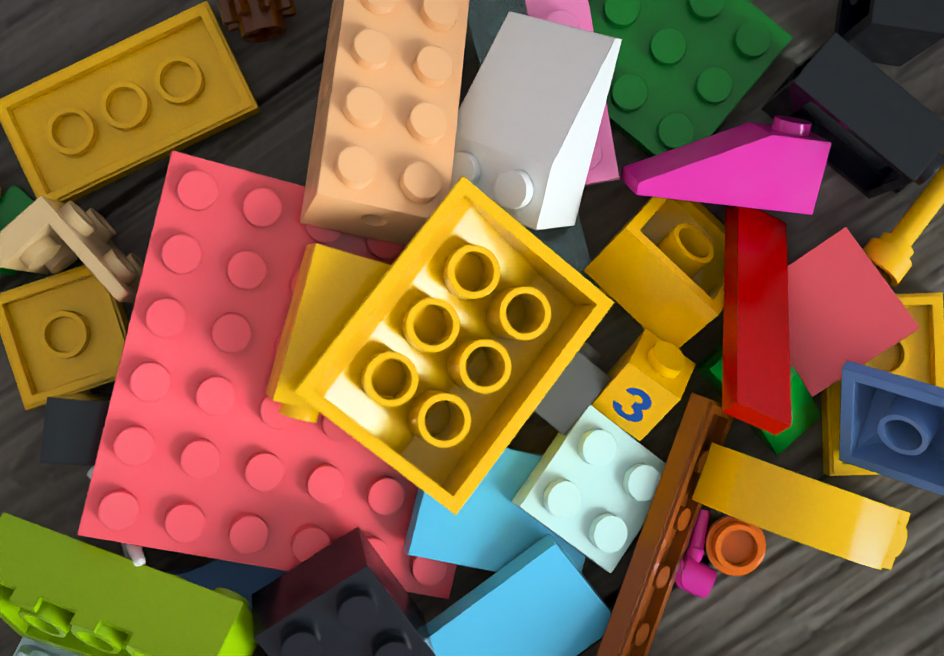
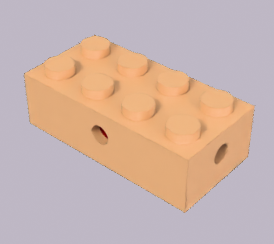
M333 0L300 223L407 246L448 194L451 188L469 0Z

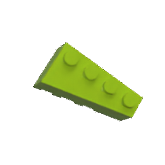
M3 512L0 516V618L20 636L82 656L253 655L258 643L253 636V617L248 609L250 603L238 593L225 588H216L213 591L191 583L180 576L165 573L146 565L134 566L133 560Z

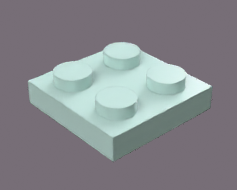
M590 405L565 436L560 432L557 434L511 502L600 568L612 573L644 525L666 463Z

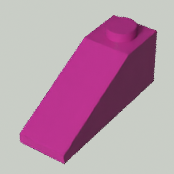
M776 115L772 125L748 122L624 166L620 179L636 195L813 215L832 142L811 132L812 123L807 120Z

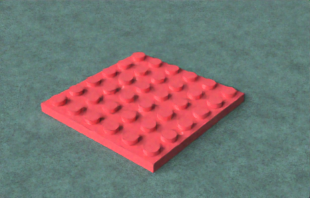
M172 150L77 535L289 571L359 527L406 592L449 599L457 564L408 555L403 550L419 487L321 412H319L317 423L294 419L279 414L281 402L273 401L265 394L306 245L317 243L389 265L394 263L406 246L300 223L305 186Z

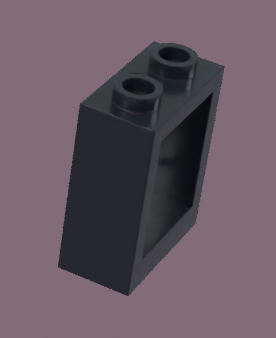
M836 32L795 67L761 108L772 119L776 115L811 122V132L832 142L826 163L869 199L889 191L897 194L913 182L921 185L932 177L944 163V153L941 152L944 147V122Z

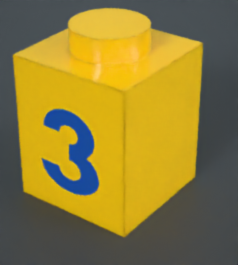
M645 329L609 370L607 375L612 379L591 405L638 441H641L679 402L696 364L684 356L674 344L663 341L651 331Z

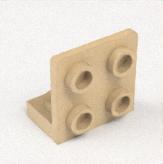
M40 196L0 231L1 268L46 275L50 272L57 274L68 268L79 257L119 302H135L144 262L135 254L130 253L125 256L111 241L117 235L115 230L96 210L89 208L85 212V210H82L70 200L64 204Z

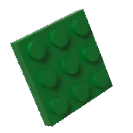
M749 0L589 1L594 32L622 39L606 99L610 125L648 157L711 136L793 38Z

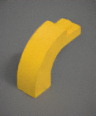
M713 442L692 500L754 526L879 570L882 567L891 570L895 557L902 552L907 540L906 526L911 514Z

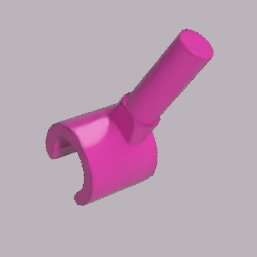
M703 509L699 512L690 538V544L687 546L686 555L682 559L675 583L679 588L694 596L706 598L713 588L717 571L700 562L705 551V538L711 511Z

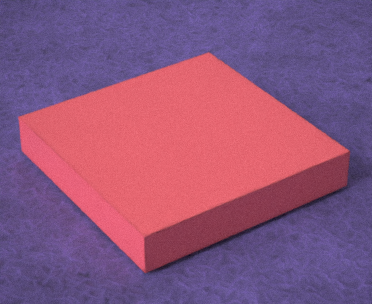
M847 227L788 265L790 365L798 372L812 397L842 378V367L847 360L863 365L920 329L919 325Z

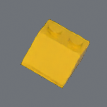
M651 197L583 271L598 284L599 288L606 295L612 297L638 321L644 330L648 329L663 341L670 342L677 348H680L716 318L724 308L725 225L700 202Z

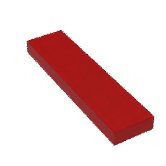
M730 206L725 210L722 412L777 435L792 426L786 222L757 208Z

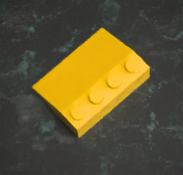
M462 176L293 392L453 514L457 515L614 304V301Z

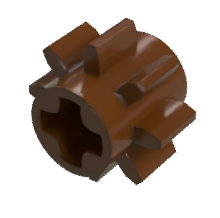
M217 0L223 25H227L229 32L240 30L242 40L248 43L264 42L280 37L286 32L283 18L296 16L293 0Z

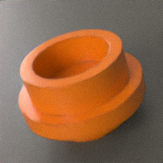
M726 515L717 519L709 527L704 548L708 560L716 569L727 575L741 576L752 572L760 565L766 551V540L760 527Z

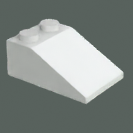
M509 11L458 110L451 188L460 177L464 176L521 225L535 230L574 226L622 39Z

